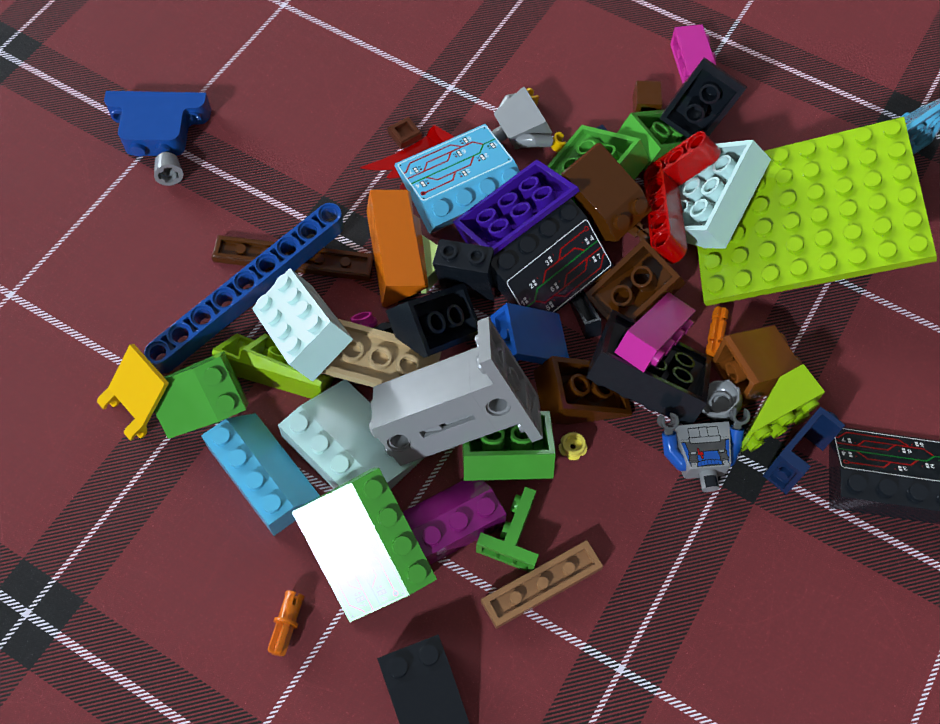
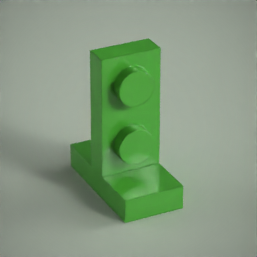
M525 487L522 496L516 494L510 510L515 513L511 523L505 522L500 538L504 541L481 532L476 543L477 553L526 572L534 570L539 554L517 545L534 503L536 490Z

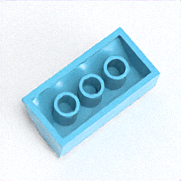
M256 413L227 418L201 435L210 452L273 536L296 521L292 511L320 497Z

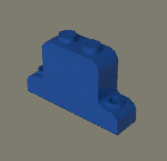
M106 91L104 102L111 118L119 123L118 135L125 151L129 155L138 157L157 156L162 152H170L176 156L181 155L185 151L189 126L204 124L210 119L211 106L206 93Z

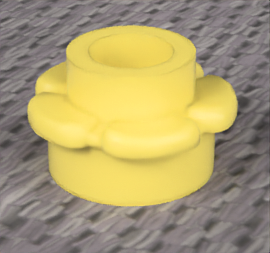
M571 432L561 438L559 451L563 456H567L569 460H578L580 456L586 454L587 444L581 434ZM575 445L576 448L572 449L570 446Z

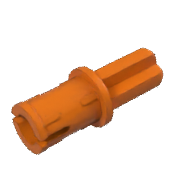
M285 591L279 615L273 621L276 625L268 646V652L272 655H286L293 630L298 627L296 620L302 601L305 598L300 593H298V596H295L296 592Z

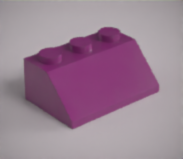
M463 480L402 512L429 565L478 540L481 532L489 534L504 526L507 515L492 488L483 480Z

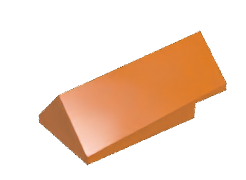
M370 190L366 212L382 306L386 308L428 288L420 218L413 214L412 198L409 190Z

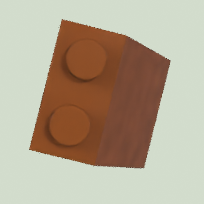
M775 325L725 336L711 361L722 381L730 380L740 388L743 399L742 407L768 396L780 376L802 365L799 357L795 356L789 348L786 337L778 331Z

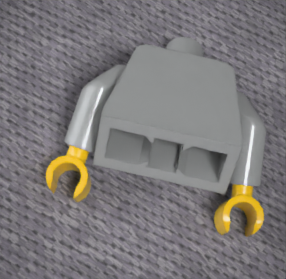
M523 87L517 93L505 95L500 106L494 112V116L500 126L492 131L500 143L509 139L514 149L551 147L552 150L559 152L567 143L565 141L561 142L564 138L563 133L556 132L554 137L550 135L552 131L537 107L539 95L533 96V89Z

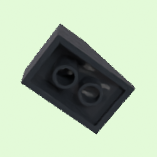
M704 57L670 100L660 120L687 138L700 131L705 132L709 137L747 89V86Z
M439 635L377 658L399 724H470Z

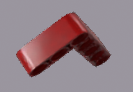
M703 131L693 134L650 164L644 172L645 196L652 209L647 214L650 245L670 264L680 261L687 252L679 186L712 165L721 154V149Z

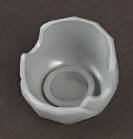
M730 380L709 383L708 402L702 413L712 421L725 422L730 420V410L734 407L737 408V415L742 407L743 399L740 388Z

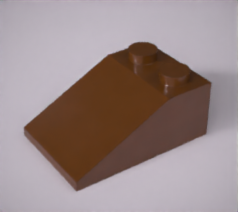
M601 143L595 144L561 173L562 177L579 188L580 191L573 197L581 211L588 218L600 241L617 242L652 211L641 187Z
M643 239L599 280L586 295L606 320H608L613 309L638 321L668 292L674 295L686 282Z
M551 356L533 371L541 411H550L551 423L568 425L631 416L632 411L629 399L621 397L617 392L604 386H598L592 380L586 378L591 360Z

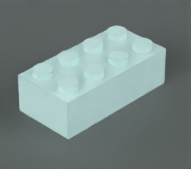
M291 268L285 274L278 277L272 288L265 295H262L252 308L287 363L311 381H314L353 340L313 286Z

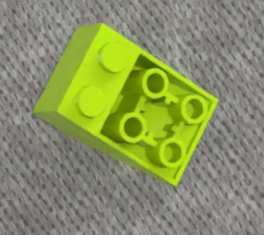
M804 364L780 376L743 437L740 453L747 449L750 452L758 449L765 443L764 439L772 436L773 439L779 437L788 430L787 426L795 423L796 426L802 424L811 417L809 413L820 405L818 400L825 391Z

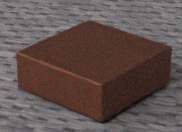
M409 117L387 127L388 134L400 149L422 139V133Z

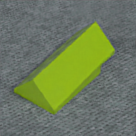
M237 333L213 348L212 356L223 351L225 352L237 377L310 399L329 389L335 378L321 373L314 381H311L287 363L270 335L263 334L256 340Z

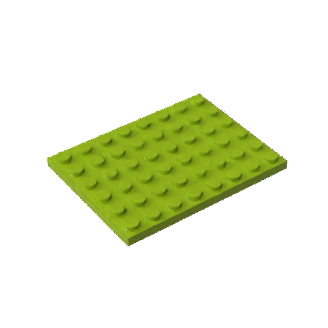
M900 117L765 150L764 152L771 158V161L726 249L697 246L703 300L706 306L936 262L937 255L905 118Z

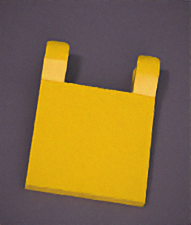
M130 344L109 387L98 397L97 403L102 409H106L108 404L116 407L121 402L135 418L125 428V436L130 441L134 440L136 435L139 438H143L147 433L146 425L169 382L135 344Z

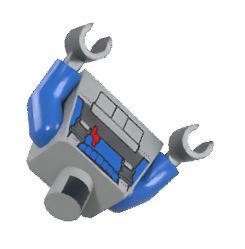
M734 407L730 410L729 417L734 422L731 426L729 421L678 425V416L671 412V421L666 425L665 417L659 415L657 423L660 427L664 428V432H662L664 456L677 470L682 472L684 478H699L703 492L718 490L720 487L717 476L725 475L729 468L735 465L741 451L745 431L742 425L750 420V412L744 408V415L739 420L736 419L737 408Z

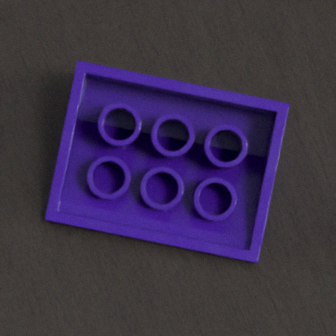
M535 160L455 219L453 223L465 243L492 247L495 255L580 190L539 160Z

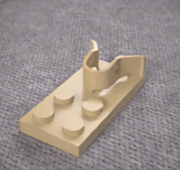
M338 319L353 340L325 368L322 374L374 387L439 362L441 352L423 358L395 338L393 333Z

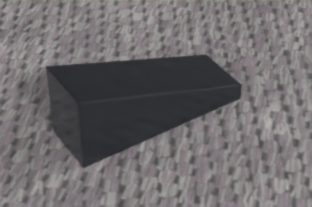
M582 291L569 303L585 340L601 335V318L585 292Z

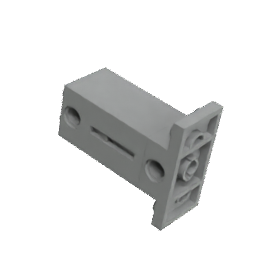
M489 317L477 321L476 348L373 387V400H371L372 417L369 422L371 434L374 438H378L381 441L387 454L393 456L400 466L517 425L522 433L525 432L531 442L543 439L539 396Z

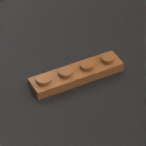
M586 540L481 599V603L493 625L498 629L602 570L603 565Z

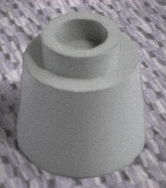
M162 152L157 155L154 162L155 180L159 184L166 186L179 183L183 179L184 173L177 156L170 152Z

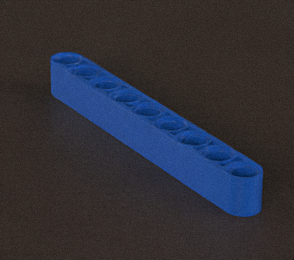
M334 203L321 205L145 347L144 355L161 374L169 373L255 304L262 295H265L272 288L278 277L285 274L289 268L295 271L341 234L344 229V223L339 206ZM330 218H334V219H335L334 221H331V222H327V221H326V220H328V219H330ZM311 234L315 235L312 238H305L306 236ZM288 251H295L291 255H285ZM274 267L272 271L264 272L265 269ZM247 284H254L249 289H243ZM232 301L230 305L222 307L224 302ZM210 318L208 323L200 324L203 319ZM188 336L185 341L178 342L181 337ZM166 353L163 359L155 361L158 355Z

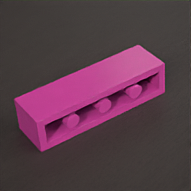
M703 24L674 28L670 45L683 84L704 57L716 65V55L711 51L710 38L705 33Z
M668 292L626 332L615 353L643 373L651 364L656 367L664 355L666 356L672 347L677 345L683 335H686L694 324L691 318L696 310Z

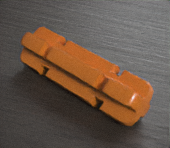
M716 306L712 313V322L707 340L708 344L705 351L708 356L714 357L725 336L726 319H728L729 313L725 307Z

